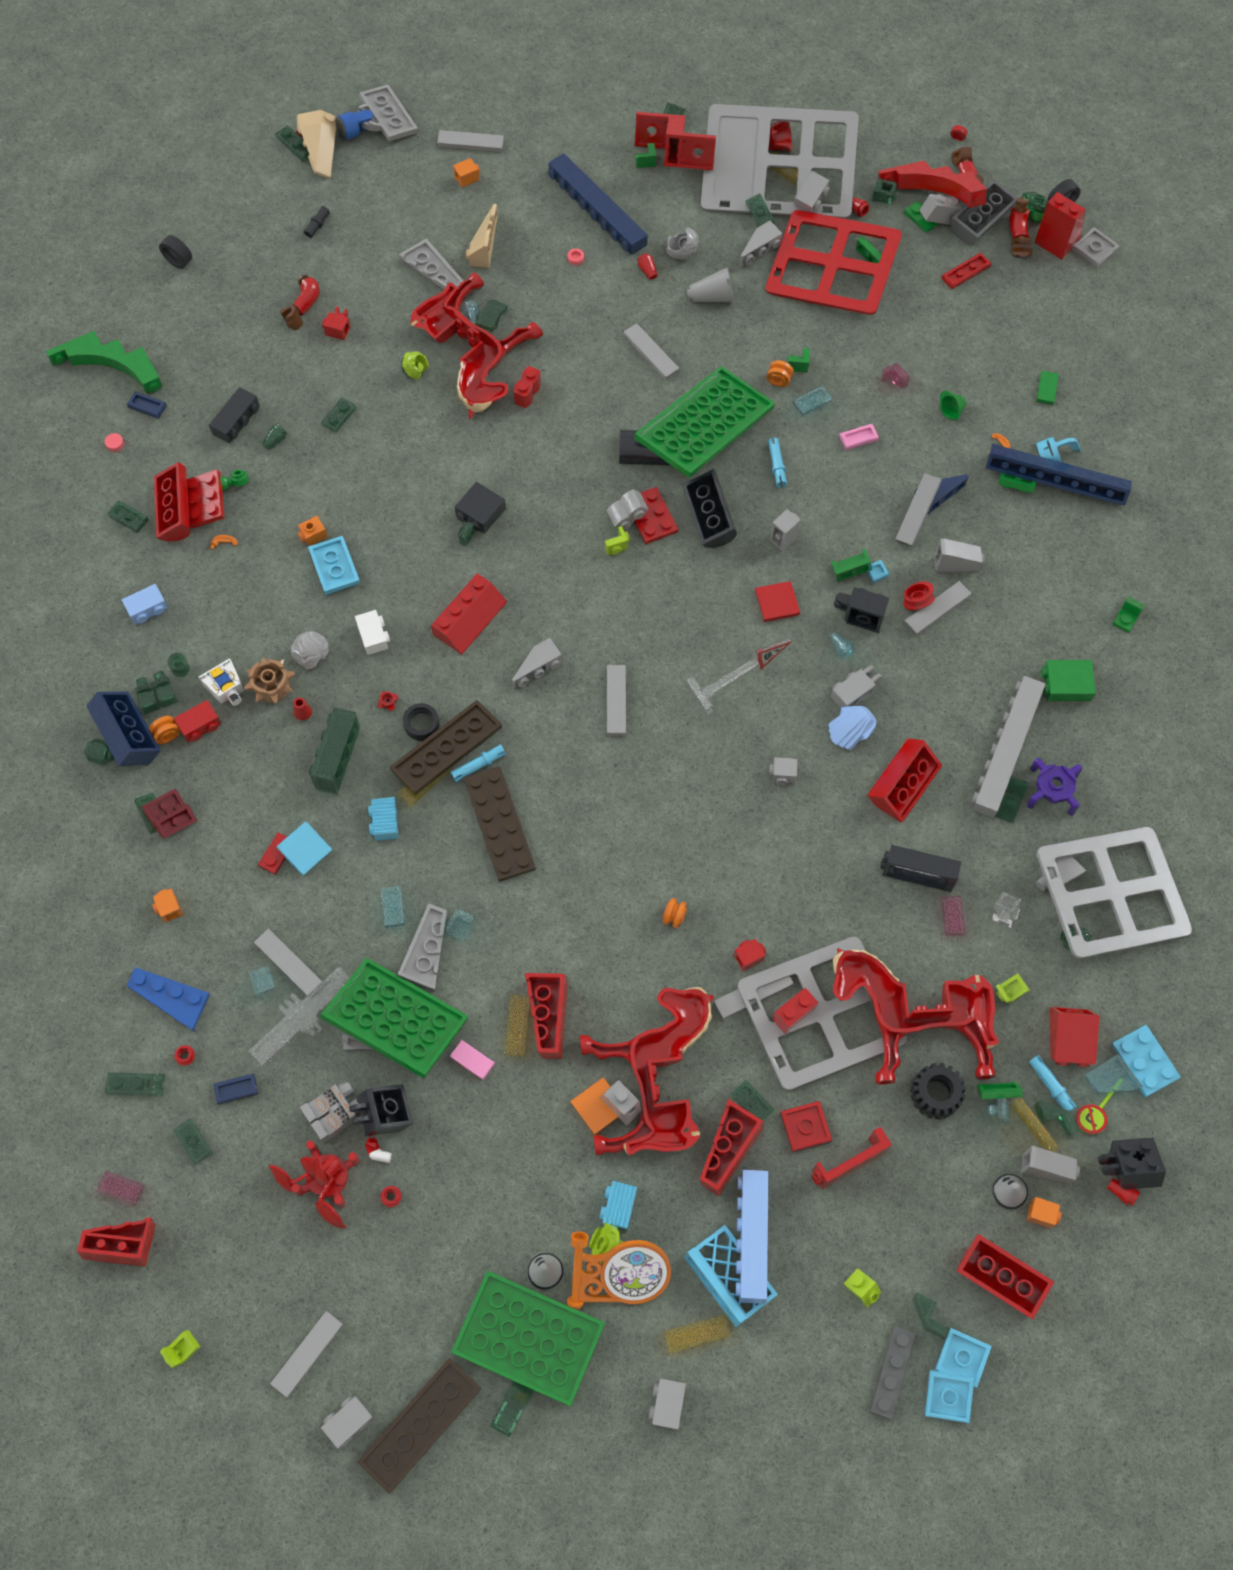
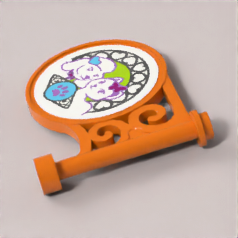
M581 1231L572 1233L571 1246L575 1248L572 1296L567 1298L569 1307L579 1310L584 1305V1302L641 1304L655 1299L668 1286L671 1277L670 1262L666 1253L659 1246L648 1241L631 1240L615 1246L606 1253L590 1255L583 1253V1248L588 1246V1234ZM583 1261H586V1269L588 1271L582 1269ZM592 1283L597 1284V1287L593 1288ZM587 1285H588V1291H589L590 1294H588L587 1292H585V1288H586ZM603 1288H604V1290L606 1291V1293L608 1294V1295H596V1294H599V1293L602 1291Z

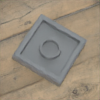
M1093 227L1073 245L1072 250L1098 268L1120 246Z

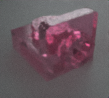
M897 362L883 370L881 379L883 383L892 378L893 383L899 385L902 389L908 386L910 376Z

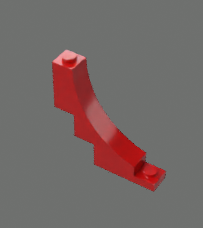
M926 161L878 171V186L880 189L896 186L898 189H923L941 192L961 200L969 208L986 204L987 189L971 171L954 174L948 166L931 169Z

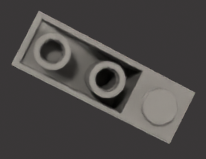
M771 221L766 222L755 230L741 254V267L751 264L754 259L763 257L771 249H776L780 246L782 232Z
M551 638L533 647L512 679L514 689L524 687L533 678H540L549 669L554 670L560 666L562 654Z

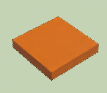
M604 1077L570 1101L594 1135L619 1118L600 1099L610 1088Z

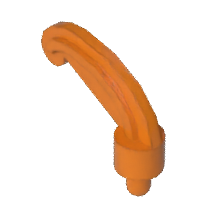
M998 433L992 434V438H997L1003 447L1010 448L1011 445L1007 438Z
M218 535L212 539L210 549L217 547L219 542L232 543L233 546H236L238 542L232 536Z

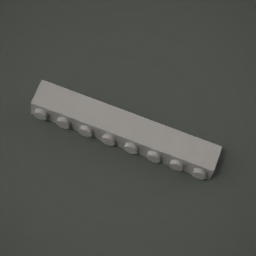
M1024 676L1021 682L1017 681L1014 692H1017L1016 696H1012L1008 707L1011 708L1010 712H1005L1002 723H1005L1003 729L999 728L996 738L999 739L998 743L993 744L990 754L993 755L992 759H987L983 769L987 772L985 777L981 775L977 786L980 787L979 793L975 792L971 800L974 803L972 810L992 818L995 817L1045 683Z

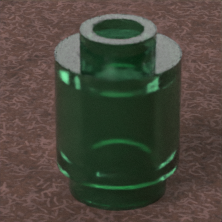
M177 652L169 656L167 663L172 674L176 677L186 676L190 671V665L185 655Z

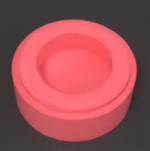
M580 249L570 250L567 254L568 262L572 265L582 264L584 261L583 251Z
M113 433L106 437L105 444L108 450L117 452L123 448L124 441L121 435Z

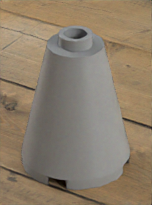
M724 268L689 285L690 289H687L689 300L692 299L693 302L700 303L734 302L728 268Z

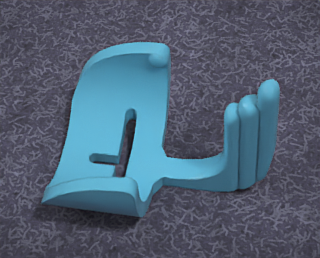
M1050 437L1036 443L1040 457L1062 462L1058 447L1070 445L1072 451H1081L1080 445L1075 438H1066L1056 442L1054 437ZM1047 443H1050V446H1051V449H1052V452H1053V456H1051V453H1050V450H1049V447H1048V444H1047Z

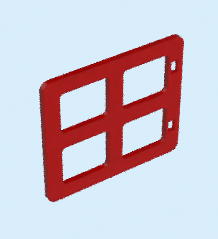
M795 210L790 216L765 286L766 291L775 296L873 315L878 310L902 233L894 228ZM809 224L837 230L831 252L827 254L794 247L801 225ZM791 227L796 228L795 234H789ZM854 233L885 239L886 244L880 262L871 263L843 257L849 235ZM794 260L825 267L818 289L813 291L781 284L788 261ZM776 269L781 271L779 277L774 276ZM843 270L873 276L874 280L867 300L862 301L830 294L836 272Z

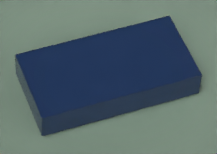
M136 391L127 403L128 408L158 419L167 406L164 401Z
M254 1073L213 1084L218 1105L259 1094Z

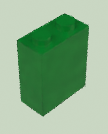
M1047 660L1044 667L1041 668V678H1044L1045 681L1043 695H1046L1047 701H1092L1096 690L1092 660Z

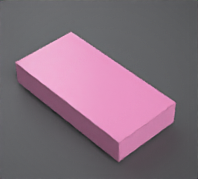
M873 424L846 431L839 435L846 450L879 440Z
M461 1040L450 1055L451 1059L481 1080L485 1079L495 1065V1062L463 1040Z

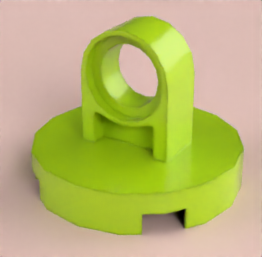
M604 1223L603 1228L598 1227L595 1230L589 1243V1248L592 1249V1255H598L610 1251L624 1241L620 1240L617 1227Z

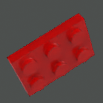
M217 469L187 479L191 528H197L225 518L222 485L220 482L221 472Z
M654 487L641 492L648 511L644 517L636 519L634 523L645 545L678 533V527L658 488Z

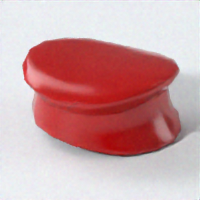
M925 581L909 586L904 592V607L908 610H919L932 604L935 600L933 595L934 586Z

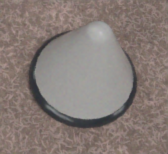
M1004 1174L994 1182L993 1196L1000 1206L1006 1209H1016L1026 1202L1028 1188L1019 1176Z
M541 1253L530 1261L527 1273L530 1282L535 1287L547 1290L555 1287L561 1281L564 1269L561 1260L551 1253Z

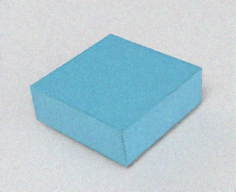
M882 560L872 563V570L867 572L872 583L885 579L890 575Z

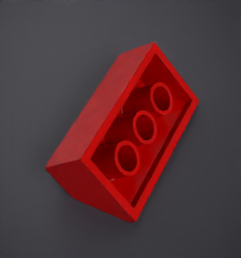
M477 573L431 625L433 636L462 655L504 607L507 601L490 581Z
M908 738L867 796L877 808L903 823L942 767V764L924 740Z

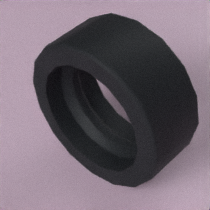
M1072 179L1064 180L1051 191L1048 196V202L1057 192L1076 202L1081 189Z
M168 235L159 244V250L163 257L177 268H185L192 260V253L186 244L173 235Z
M424 703L410 706L403 716L404 730L410 738L424 741L439 729V717L436 710ZM418 713H426L432 718V725L424 731L414 730L410 726L411 718Z

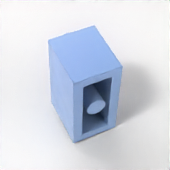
M156 584L122 599L134 625L144 623L148 618L154 615H161L168 609Z

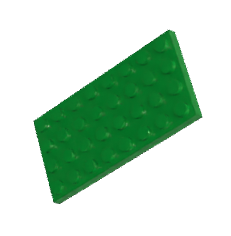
M720 366L637 431L634 439L690 478L774 409L775 403Z

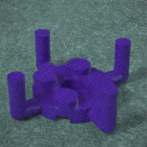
M1036 758L1030 770L1032 772H1036L1038 768L1041 770L1036 781L1038 792L1031 796L1027 807L1033 809L1037 801L1044 797L1053 804L1067 801L1071 805L1067 813L1074 815L1080 804L1072 795L1075 792L1076 778L1082 771V765L1077 764L1071 769L1063 765L1055 766L1056 764L1047 766L1040 758ZM1052 780H1059L1062 786H1054Z

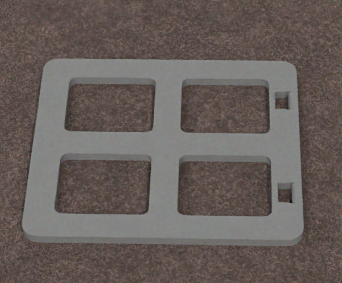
M1143 827L1042 846L1038 849L1037 858L1074 957L1081 959L1182 938L1191 934L1192 926L1155 831L1152 828ZM1142 843L1155 875L1124 882L1118 881L1107 849ZM1091 853L1103 881V886L1067 892L1055 859ZM1048 869H1053L1056 878L1051 879ZM1160 891L1166 902L1173 924L1138 931L1134 925L1125 897ZM1109 901L1122 935L1086 942L1083 939L1073 908ZM1071 925H1073L1076 935L1073 937L1069 929Z
M850 937L745 977L738 982L737 989L780 1085L785 1090H793L884 1053L883 1038L848 1050L833 1020L835 1015L872 1002L865 988L856 990L852 997L845 1001H840L837 998L825 1001L810 970L813 967L833 960L834 956L838 954V948L844 951L851 949L865 950L861 940L857 937ZM795 975L802 989L806 987L819 1003L813 1012L785 1034L775 1022L769 1021L756 993V989ZM754 999L759 1007L755 1012L749 1002ZM817 1023L820 1025L833 1053V1057L794 1072L790 1068L778 1038ZM906 1035L899 1040L898 1047L905 1044L907 1040ZM779 1056H781L785 1065L781 1069H779L775 1060Z

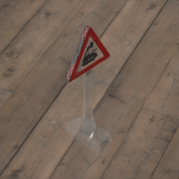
M789 638L757 649L754 660L748 661L711 685L701 688L695 678L691 677L687 680L688 686L707 715L714 713V708L709 697L714 695V692L747 673L757 664L759 669L764 668L792 641Z

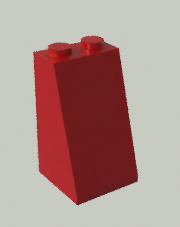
M1057 192L1047 203L1034 243L1062 260L1072 249L1073 245L1081 239L1086 209Z

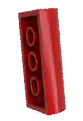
M177 462L154 476L156 538L168 542L183 540L190 535L187 469L183 464Z
M979 1234L974 1237L956 1269L957 1272L1031 1319H1034L1054 1284L1053 1280Z

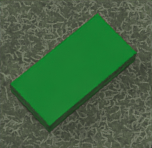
M1041 371L1036 402L1054 405L1058 373Z
M1017 1082L977 1085V1093L981 1099L1023 1097V1090Z

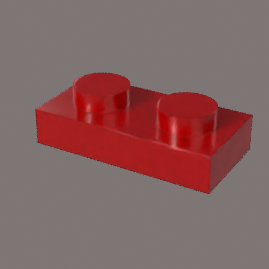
M279 832L277 833L258 863L260 868L274 875L277 874L286 858L276 847L287 836Z

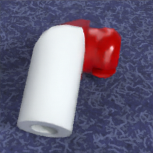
M368 1138L365 1149L369 1157L375 1161L390 1163L392 1153L381 1151L376 1138Z

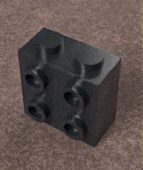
M475 482L455 506L458 520L468 523L475 531H480L484 534L506 510L505 499L478 482Z

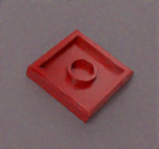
M791 581L755 588L764 622L800 615Z
M820 1101L780 1111L792 1152L832 1142Z

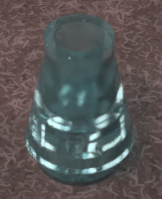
M473 300L466 301L462 308L465 317L478 326L479 305Z
M838 632L830 635L829 639L840 657L846 659L854 653L855 648L852 642Z

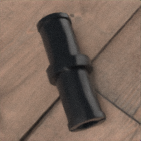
M321 206L317 214L312 216L311 222L303 232L307 237L313 238L316 231L322 228L324 220L330 214L329 209Z

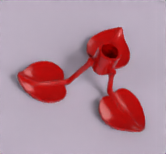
M320 1156L302 1157L300 1162L306 1173L296 1179H290L287 1172L278 1166L271 1164L268 1166L274 1179L286 1191L293 1192L291 1190L292 1185L308 1176H312L318 1184L325 1186L318 1198L319 1202L315 1203L318 1213L326 1222L335 1227H347L343 1224L336 1210L330 1204L324 1202V1195L334 1180L333 1175L341 1169L340 1163L334 1157L329 1156L323 1163H321Z

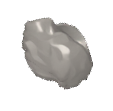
M686 228L685 233H678L673 237L669 236L666 249L669 256L679 260L691 257L699 246L698 234L693 229Z
M313 631L298 635L291 646L293 660L302 665L306 670L315 668L319 660L326 659L329 652L328 641L324 636Z

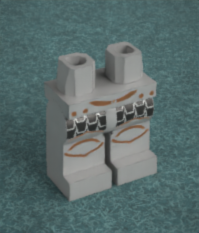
M348 1082L339 1087L335 1084L331 1089L325 1091L310 1103H305L300 1107L324 1143L350 1125L352 1119L360 1113V1111L350 1112L349 1110L351 1105L358 1103L357 1099L351 1103H348L346 1100L347 1097L355 1092Z

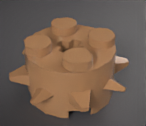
M262 658L260 664L258 662L251 669L247 670L250 682L244 686V689L254 691L256 702L261 700L268 703H278L288 692L293 691L290 688V679L295 673L285 670L283 666L284 660L281 659L278 662L277 660L268 659L267 661L265 658Z

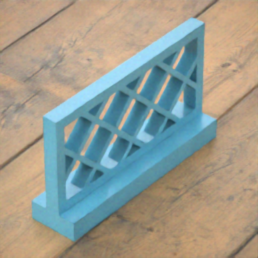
M724 1225L695 1248L688 1251L684 1259L737 1328L778 1294L767 1281V1290L771 1295L767 1297L766 1303L758 1304L757 1306L756 1303H752V1310L745 1313L741 1303H739V1296H736L735 1293H730L727 1289L728 1281L740 1282V1279L728 1277L729 1266L736 1267V1263L730 1262L731 1251L736 1252L737 1240L727 1226ZM723 1232L729 1239L728 1246L717 1245V1237ZM703 1247L713 1248L712 1259L704 1258L699 1250ZM716 1249L728 1251L727 1261L715 1259ZM715 1264L726 1265L725 1276L715 1273Z

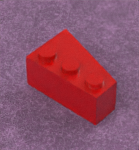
M148 1217L141 1221H128L121 1225H108L83 1230L77 1253L83 1260L146 1267L156 1224L151 1217Z

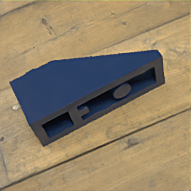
M965 474L941 479L942 482L927 515L965 487L969 476Z

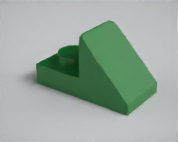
M1128 596L1112 625L1129 634L1145 605Z

